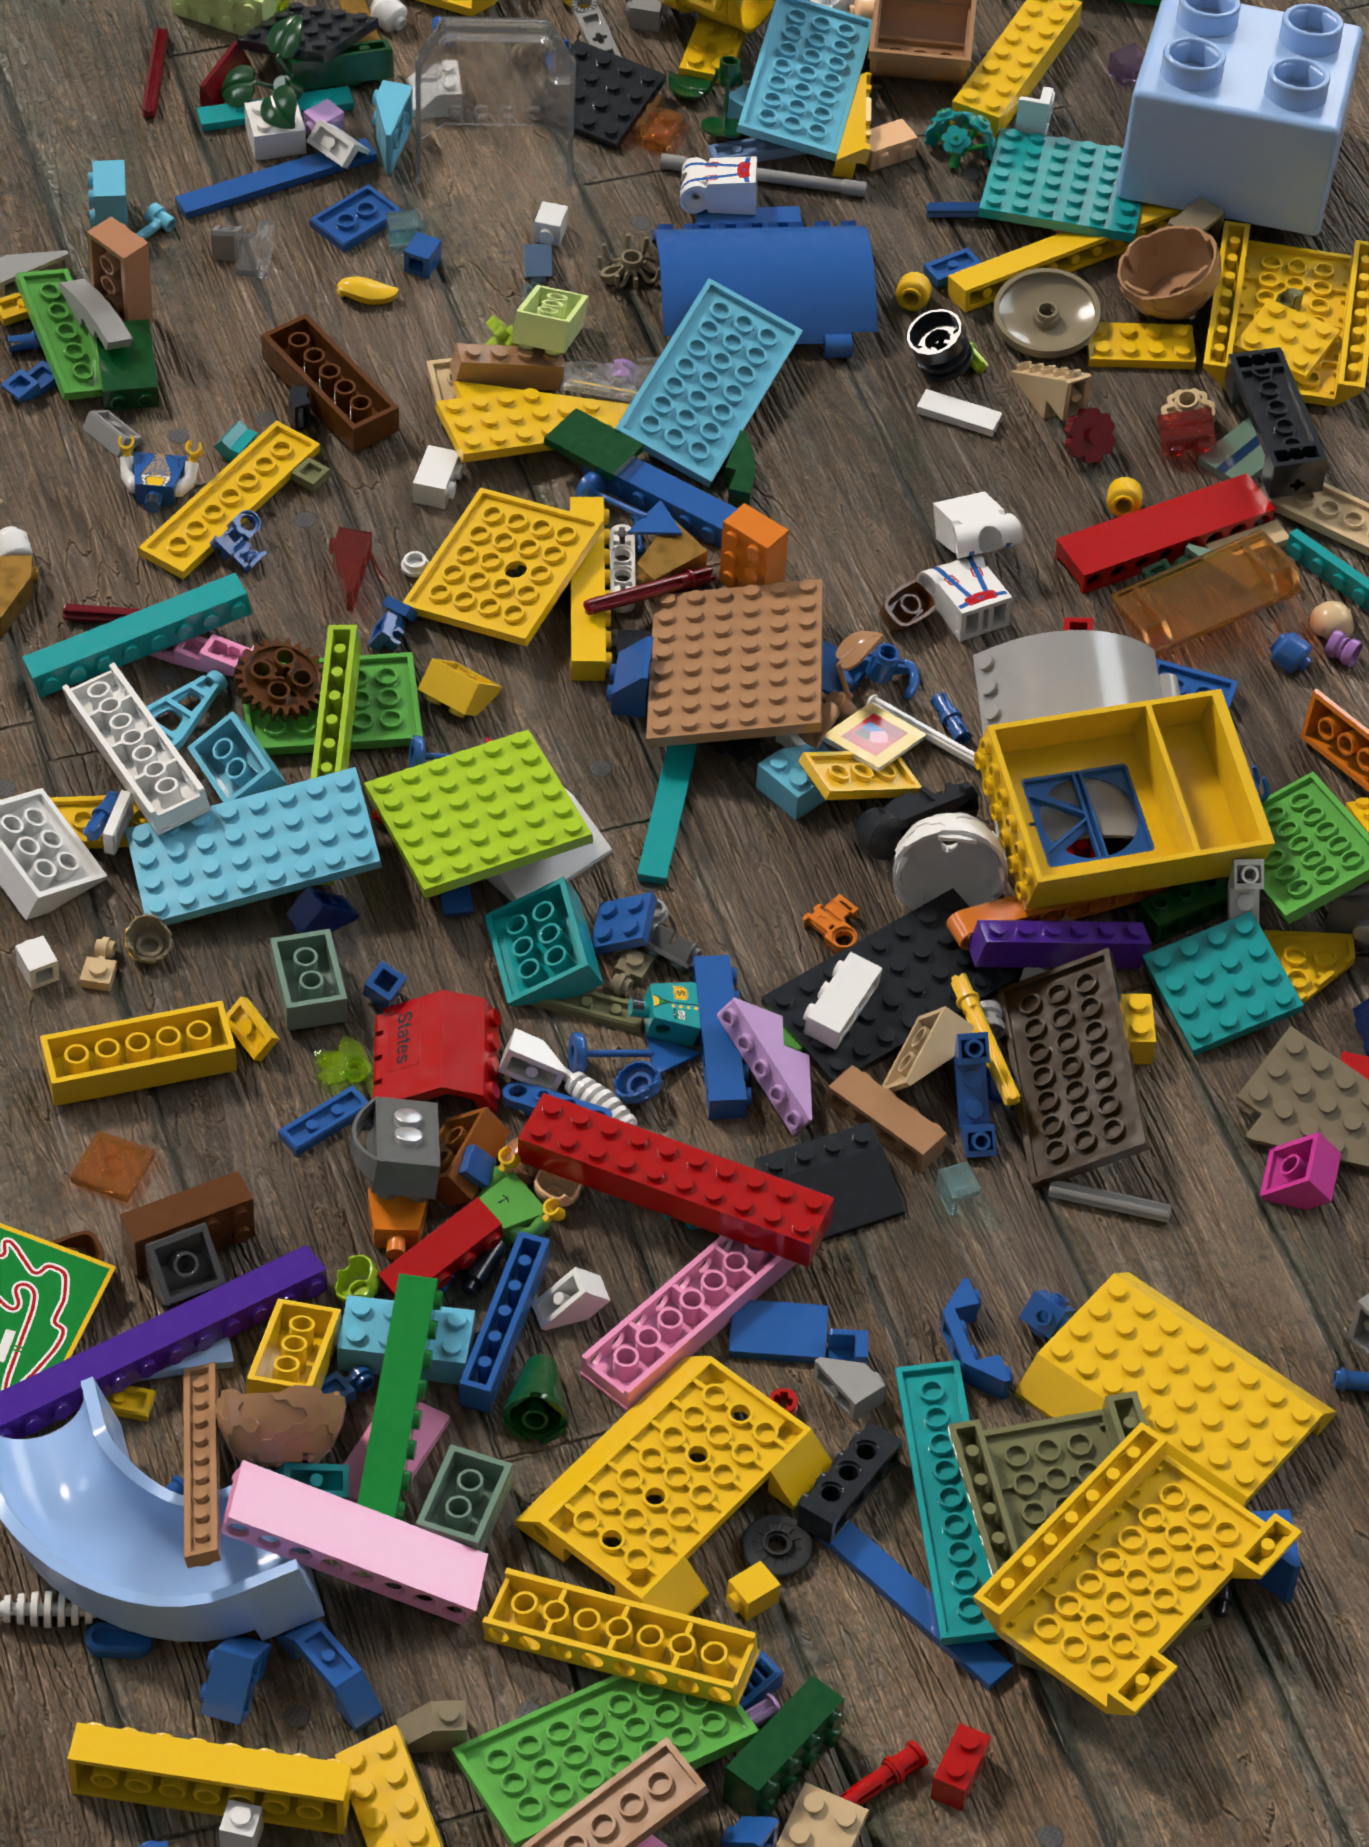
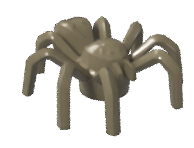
M627 233L625 235L623 253L621 257L614 259L608 255L606 243H602L604 258L611 263H615L604 267L602 256H597L598 268L601 270V280L611 286L615 285L617 289H621L626 285L629 276H633V289L637 291L640 287L639 273L648 284L659 281L660 266L656 269H651L646 266L647 260L643 261L648 248V236L644 237L641 252L629 249L631 234ZM642 269L646 270L652 275H655V277L653 279H649Z

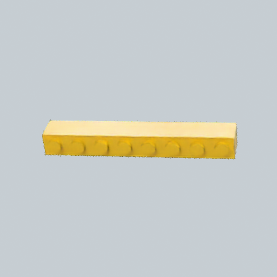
M570 497V512L603 520L604 525H609V509L604 508V497ZM609 529L603 530L571 579V680L605 681L606 669H611L612 655L611 652H606V648H611V631H606V627H611V610L587 615L583 607L584 601L611 593L610 590H605V586H610V569H605V566H610V549H604V545H609Z

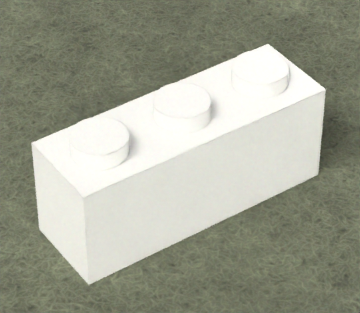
M852 952L849 953L844 961L839 960L832 972V980L830 983L826 981L823 983L817 996L819 998L816 1004L810 1003L804 1013L803 1019L806 1020L804 1033L837 1049L878 987L882 968Z

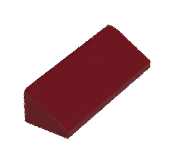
M237 41L230 45L200 84L201 106L224 104L225 100L221 96V88L227 74L239 65L251 66L244 50L238 49Z

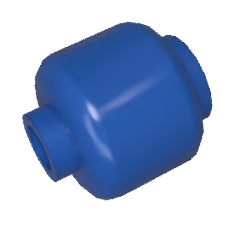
M1283 632L1269 649L1272 651L1271 660L1288 674H1292L1297 670L1303 672L1313 660L1309 657L1312 646L1295 632L1288 634Z

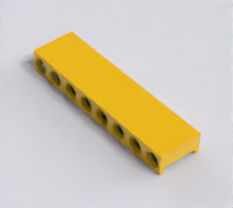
M507 1568L505 1571V1580L488 1617L484 1616L482 1621L485 1633L484 1640L732 1707H738L760 1654L755 1632Z

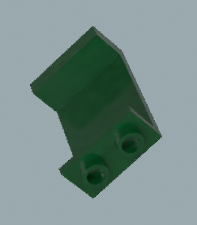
M149 319L123 321L133 338L131 346L106 350L100 338L96 337L104 410L159 406L158 383Z

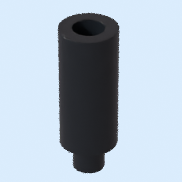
M502 1241L491 1250L486 1249L480 1253L476 1261L468 1268L463 1276L465 1283L462 1286V1290L466 1294L472 1295L475 1290L483 1289L508 1250Z

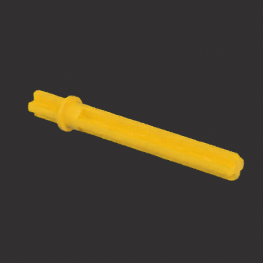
M962 973L960 976L954 975L951 978V985L957 997V1007L963 1010L967 1021L975 1026L972 1033L988 1032L990 1063L986 1064L1003 1103L1006 1106L1016 1105L1020 1102V1094L979 1004L980 996L977 992L973 991L965 973Z

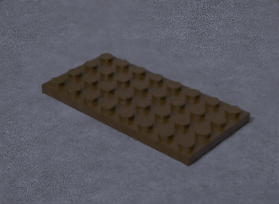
M1103 949L998 989L1012 1077L1020 1094V1102L1017 1106L1032 1187L1038 1190L1049 1186L1050 1183L1063 1181L1149 1150V1140L1113 953L1110 949Z

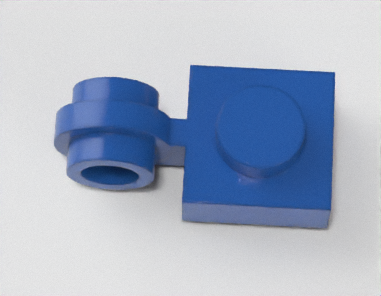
M363 1365L353 1367L346 1378L339 1371H336L325 1378L321 1391L325 1394L339 1391L340 1395L346 1398V1404L357 1399L356 1391L366 1392L373 1387L375 1383L374 1373L369 1367Z

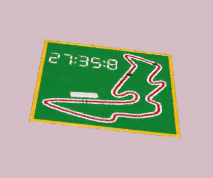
M0 1223V1391L71 1358L116 1266Z

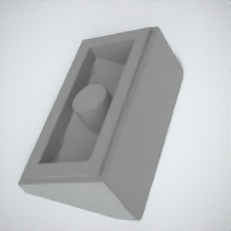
M109 410L89 411L83 425V429L115 456L123 455L118 446V437L120 435L121 444L124 446L131 444V435L134 437L135 447L144 440Z

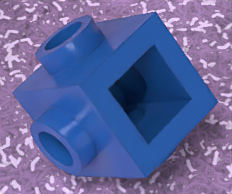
M1037 1290L1033 1292L1019 1318L1032 1326V1333L1047 1340L1048 1338L1051 1339L1068 1322L1076 1310L1068 1305L1070 1301L1057 1292L1051 1294L1047 1290Z

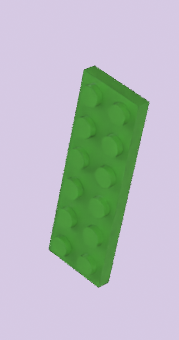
M68 268L16 273V285L63 401L103 397L96 337H92L86 325H79L58 287L61 282L73 281Z

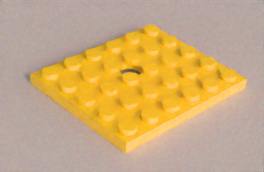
M480 488L403 603L411 606L417 612V616L528 646L605 529L604 522L600 519ZM519 565L527 568L526 572L520 577L512 578L506 575L507 570H514Z

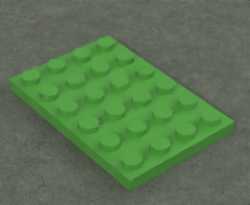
M413 653L361 655L350 750L410 746V740L413 735L423 737ZM319 658L318 664H324V658ZM251 703L244 704L245 723L251 728L268 755L314 752L319 703L316 711L310 709L308 717L299 713L298 721H295L290 715L287 717L286 722H283L281 716H277L273 722L271 721V714L268 713L261 718V710L257 709L250 712Z
M1314 771L1276 791L1266 801L1261 802L1275 844L1264 862V889H1260V891L1288 924L1301 919L1308 913L1328 904L1330 901L1369 880V833Z

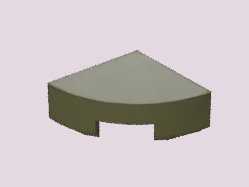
M1289 288L1278 294L1276 302L1300 312L1304 293L1296 288Z

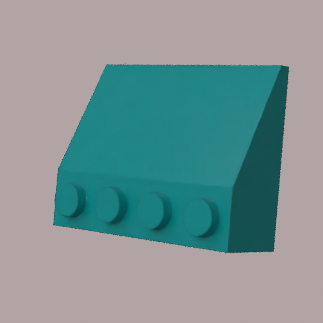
M564 877L485 915L506 1000L510 1007L538 1003V1001L545 999L557 1000L559 997H562L561 999L578 997L603 985L579 895Z

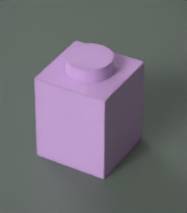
M329 99L303 112L304 126L308 137L319 119L335 125L344 131V112Z

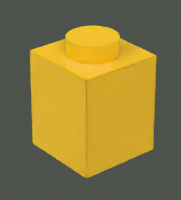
M759 1561L728 1580L726 1600L735 1613L739 1612L748 1621L779 1602L781 1584L762 1561Z

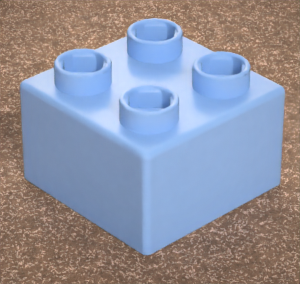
M1161 0L1132 94L1116 191L1117 196L1122 199L1184 210L1188 204H1192L1201 197L1224 210V219L1312 236L1319 234L1346 125L1364 35L1363 29L1356 25L1343 23V19L1338 13L1317 4L1294 5L1283 12L1241 4L1240 0Z

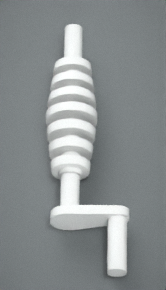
M565 1067L567 1070L562 1080L566 1083L564 1089L570 1096L605 1107L612 1112V1118L634 1126L637 1125V1118L630 1114L628 1108L623 1105L618 1097H615L611 1090L606 1089V1087L587 1077L584 1073L580 1071L572 1073Z
M39 1591L32 1592L31 1602H26L25 1593L18 1594L17 1602H12V1594L4 1595V1600L0 1602V1617H3L4 1623H11V1616H17V1624L24 1625L25 1616H30V1625L38 1627L39 1616H44V1628H52V1616H58V1627H65L66 1617H71L72 1626L79 1625V1617H85V1624H92L93 1619H96L94 1615L74 1603H67V1598L61 1593L58 1596V1603H53V1591H45L44 1602H39Z

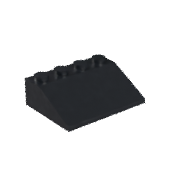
M869 1122L755 1158L754 1169L834 1197L832 1221L822 1241L905 1215L906 1210L884 1149Z

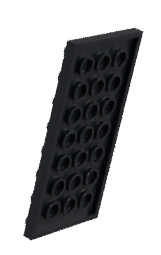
M952 888L762 996L761 1004L768 1011L783 1016V1028L802 1047V1053L809 1055L812 1065L830 1085L852 1065L864 1072L899 1052L918 1016L945 1006L959 1016L964 1014L963 1010L957 1007V997L951 985V978L954 975L960 976L962 973H965L973 991L979 994L980 1001H984L998 994V989L1019 982L1024 968L975 967L970 951L960 948L946 926L947 919L953 913L969 908V905ZM852 952L880 966L882 973L878 987L837 1049H834L804 1033L806 1020L803 1019V1016L809 1004H816L819 998L817 996L825 981L830 983L832 980V972L838 961H844L849 953Z

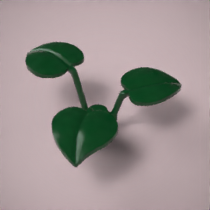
M294 15L278 21L268 34V49L270 52L277 54L276 60L286 75L278 76L272 85L254 80L255 69L253 67L239 65L227 74L221 88L222 98L227 104L236 108L243 107L244 103L251 101L255 92L254 85L271 89V96L266 97L261 103L260 113L266 123L280 129L295 128L297 100L303 94L302 84L293 79L294 73L289 71L282 60V57L285 59L292 58L298 51L303 31V18L301 15Z
M734 56L721 57L719 68L715 69V75L711 82L703 78L678 75L669 71L668 85L670 90L676 96L684 99H700L703 94H710L718 79L720 84L725 87L722 118L707 117L703 119L701 128L705 133L712 136H723L730 139L742 136L741 133L736 132L739 120L727 119L730 87L735 86L737 82L739 87L743 84L750 87L751 80H742L740 59Z

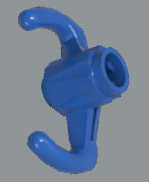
M883 643L878 645L876 650L871 652L858 665L865 668L867 676L876 683H887L896 674L908 675L909 684L903 693V697L906 700H911L918 691L920 679L916 664L907 659H900L898 649L892 644ZM843 669L848 688L853 685V680L849 671Z

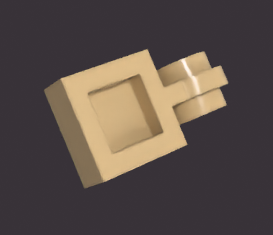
M110 937L96 940L95 957H86L79 979L80 987L110 992L117 970V962L108 959H114L116 941H111Z

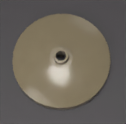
M1037 268L1021 272L1004 283L994 301L993 319L996 330L1001 338L1015 350L1033 357L1057 358L1079 351L1094 338L1099 328L1101 308L1095 291L1080 277L1060 269Z

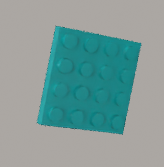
M1252 911L1142 955L1143 963L1193 1056L1304 1011V1005Z

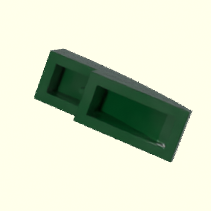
M741 430L725 467L724 487L729 488L728 504L739 508L744 503L751 507L755 476L752 446L746 432Z

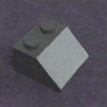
M205 1222L145 1245L147 1273L156 1300L166 1306L226 1283Z

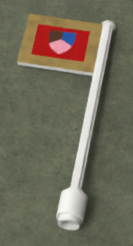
M877 694L871 695L867 700L866 706L829 730L822 739V741L840 751H850L854 754L853 758L866 764L876 772L885 768L924 739L975 767V752L879 699Z

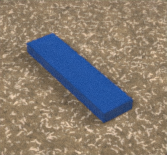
M799 206L756 207V215L708 213L707 209L695 214V221L699 223V229L710 228V223H726V228H736V223L752 222V228L762 227V222H778V227H788V222L802 221Z

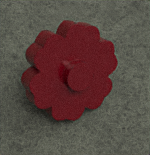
M1080 408L1077 416L1068 418L1067 425L1064 428V433L1067 437L1065 447L1069 450L1070 456L1080 458L1082 463L1101 462L1103 454H1110L1116 443V437L1112 434L1115 429V423L1111 420L1108 413H1101L1098 408Z

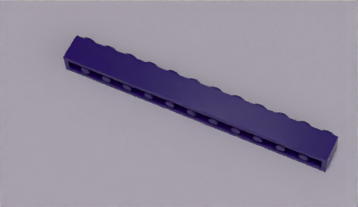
M305 1245L0 1391V1436L10 1439H21L80 1410L84 1398L80 1381L93 1376L103 1395L107 1397L124 1390L126 1387L142 1379L149 1378L171 1365L180 1363L184 1358L198 1351L209 1349L212 1344L225 1337H234L241 1331L263 1323L271 1317L278 1299L303 1302L312 1297H317L327 1290L326 1267L311 1249Z

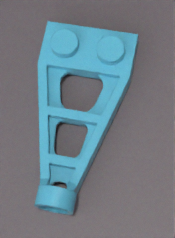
M211 670L206 676L203 675L146 706L154 719L170 711L182 718V722L174 731H170L159 724L177 751L185 744L217 695L228 687V682L219 671ZM190 695L201 701L192 711L179 704L181 700Z

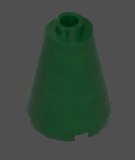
M538 1354L527 1360L503 1409L504 1427L512 1436L523 1442L529 1443L530 1439H540V1443H548L558 1439L565 1432L568 1413L558 1365L548 1355Z

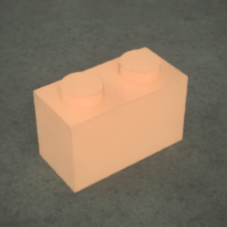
M903 119L870 129L871 137L869 144H871V150L866 165L870 171L916 157L918 137Z

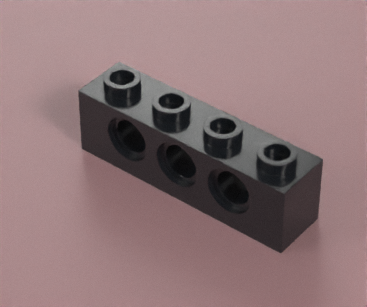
M869 1422L862 1432L856 1431L846 1451H840L834 1458L827 1473L822 1472L819 1475L813 1490L809 1494L804 1493L796 1506V1510L799 1511L797 1526L831 1544L848 1521L853 1518L900 1461L903 1440L872 1422Z

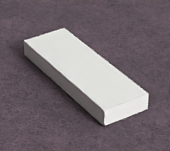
M928 389L925 390L916 409L918 414L993 437L1002 420V412Z

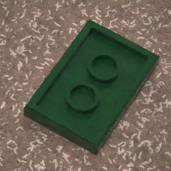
M577 408L544 437V445L610 481L643 452L644 444L616 431L611 426Z

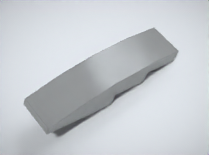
M85 279L59 283L58 287L79 325H86L93 338L99 337L106 350L131 346L133 338L123 321L95 287Z

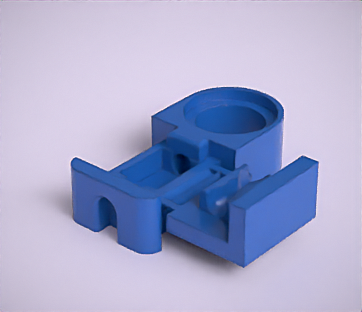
M251 510L241 511L227 525L229 529L220 538L215 536L210 541V545L214 550L218 548L221 551L219 555L223 559L228 560L234 555L232 559L246 573L267 554L265 550L262 552L253 551L251 543H247L261 526L259 516ZM240 519H248L252 523L253 529H244L240 524Z

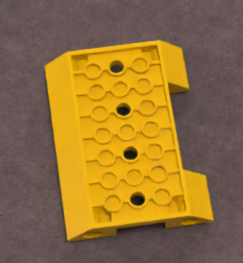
M685 1356L514 1520V1525L563 1562L573 1554L614 1585L615 1596L690 1615L709 1596V1592L687 1559L768 1478V1492L794 1510L801 1496L804 1493L809 1494L813 1490L819 1475L822 1472L827 1473L832 1467L833 1461L810 1427L712 1356ZM735 1412H743L748 1415V1418L744 1421H737L731 1415ZM701 1453L707 1459L703 1462H694L689 1456ZM650 1495H659L664 1501L655 1505L649 1503L646 1498ZM614 1537L621 1543L616 1547H608L603 1541L606 1538Z

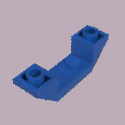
M988 1032L956 1034L953 1068L957 1124L965 1158L997 1155L995 1124L990 1123L986 1073V1063H990Z
M969 1278L962 1279L943 1310L940 1331L952 1360H959L963 1382L1001 1400L1007 1399L1010 1385L1013 1384L1011 1368L1004 1365L1001 1355L978 1359L975 1346H970L968 1342L966 1323L976 1321L978 1308L982 1306L978 1289H973Z
M313 1620L275 1636V1639L294 1661L303 1657L335 1694V1709L355 1732L383 1714V1709L363 1669L322 1622Z

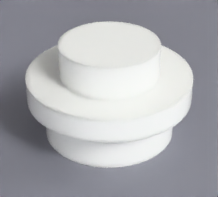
M412 551L403 558L401 570L409 577H420L429 561L423 553Z

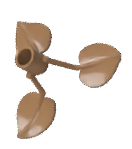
M858 631L850 634L839 645L836 657L840 661L837 662L836 667L844 693L833 691L827 696L822 692V699L826 702L822 703V732L798 734L807 745L819 749L822 739L833 726L836 719L841 723L858 711L857 707L850 700L853 698V695L849 691L843 669L849 671L857 667L883 639V634L873 631Z

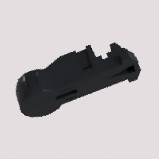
M969 782L961 784L945 783L944 794L941 792L933 793L925 786L921 787L920 792L916 794L909 792L896 797L884 808L874 807L865 811L855 825L856 838L859 845L874 858L880 860L889 859L896 855L895 849L912 825L922 819L936 814L959 812L976 817L980 808L978 804L979 795Z

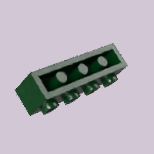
M387 38L355 43L326 63L296 58L287 59L288 69L294 73L293 79L302 84L303 92H309L317 88H336L337 85L344 84L359 85L362 82L371 80L381 82L387 78L394 77L393 50Z
M1230 876L1174 885L1158 894L1146 896L1139 901L1136 922H1143L1149 938L1156 945L1228 914V882Z

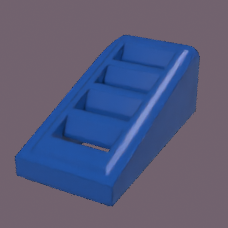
M764 1651L760 1652L750 1676L758 1686L755 1688L748 1681L744 1690L747 1696L744 1697L742 1695L740 1700L742 1708L744 1710L751 1708L763 1700L764 1695L767 1693L771 1694L782 1686V1670Z

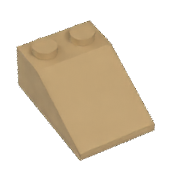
M946 1006L918 1016L882 1087L894 1092L911 1086L953 1058L956 1034L971 1033L975 1026Z

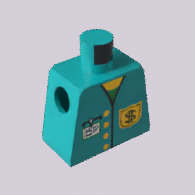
M694 982L653 983L649 985L643 1000L633 998L629 1000L628 1016L644 1018L645 1034L649 1037L693 1047L701 1030L697 985Z

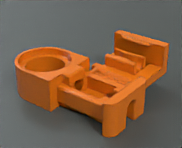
M838 894L824 907V910L823 904H817L813 907L812 915L810 913L803 916V928L806 929L810 925L824 936V945L838 954L858 942L857 932L846 923L845 918L851 916L857 919L859 917V908L841 894ZM840 936H848L852 939V942L848 945H839L836 939Z

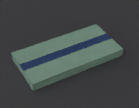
M1250 417L1198 458L1197 464L1223 481L1248 473L1253 481L1263 473L1265 454Z

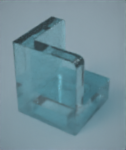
M967 1161L938 1170L936 1190L949 1215L956 1214L958 1200L980 1194L981 1187Z

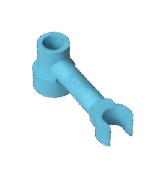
M155 202L148 207L144 215V219L149 224L136 234L146 240L160 228L170 232L176 225V219L166 212V208Z

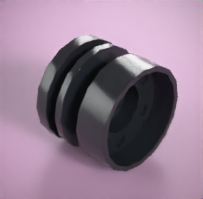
M944 309L930 310L918 316L911 323L907 332V341L925 377L937 382L951 381L961 376L970 367L973 361V348L956 314Z

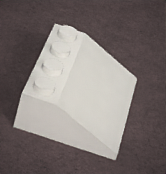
M43 788L0 800V886L25 920L50 913L106 880L107 874Z
M566 788L565 790L592 832L594 843L486 878L510 901L527 895L561 877H564L568 882L612 853L610 845L574 795Z

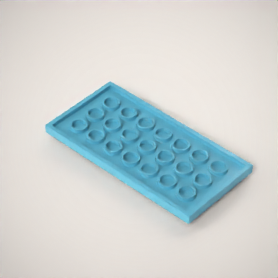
M776 0L736 132L836 161L869 45L872 19L808 0Z
M708 278L615 430L644 444V452L701 484L710 487L733 449L740 430L744 431L803 330Z
M356 767L210 806L211 811L160 835L156 834L149 823L125 829L144 914L159 916L162 919V923L166 926L382 867Z

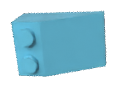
M383 80L379 90L375 89L373 93L372 104L376 105V110L373 114L372 123L376 125V138L386 174L392 175L413 127V86Z
M822 742L819 749H815L807 744L780 749L758 763L756 787L796 821L826 801L798 761L803 752H830L831 750Z

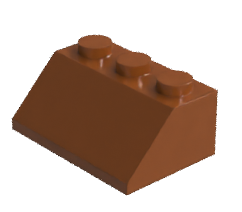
M488 1107L447 1118L439 1131L440 1173L436 1198L434 1200L454 1206L465 1202L469 1203L478 1196L480 1192L479 1187L459 1174L467 1146L475 1144L493 1158H496L500 1149L505 1147L504 1142L511 1132Z

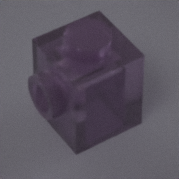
M1135 42L1110 52L1108 73L1122 86L1137 81L1145 52Z

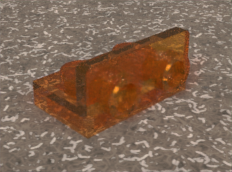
M657 95L652 103H648L643 118L637 120L635 125L637 145L666 153L685 124L686 115L662 108V96Z

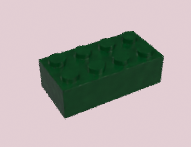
M812 1675L726 1766L722 1801L741 1816L769 1817L777 1807V1800L784 1793L790 1794L800 1780L799 1777L803 1772L814 1769L821 1758V1753L827 1747L833 1748L841 1738V1723L845 1717L843 1714L845 1698Z

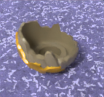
M146 913L134 917L124 934L125 947L128 954L140 963L155 964L163 961L169 954L173 944L172 932L162 923V919L159 916L153 914L149 915Z

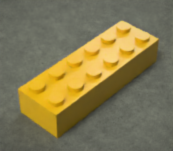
M223 1001L40 1036L42 1060L54 1106L237 1071L236 1047Z

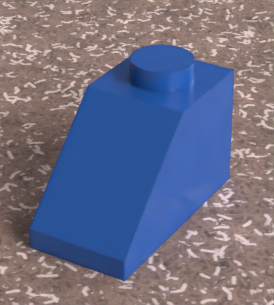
M742 1816L735 1826L729 1825L720 1843L723 1844V1847H775L779 1820L774 1817Z

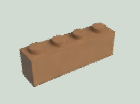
M456 343L449 368L453 383L454 381H463L515 389L533 388L536 390L558 391L566 365L562 353L560 355H551L541 348L523 349L519 346Z
M852 1065L828 1086L827 1106L855 1126L869 1122L882 1146L919 1173L924 1171L944 1152L947 1133L942 1127L925 1118L915 1107L907 1105L900 1100L890 1089L882 1087L868 1073L862 1072Z

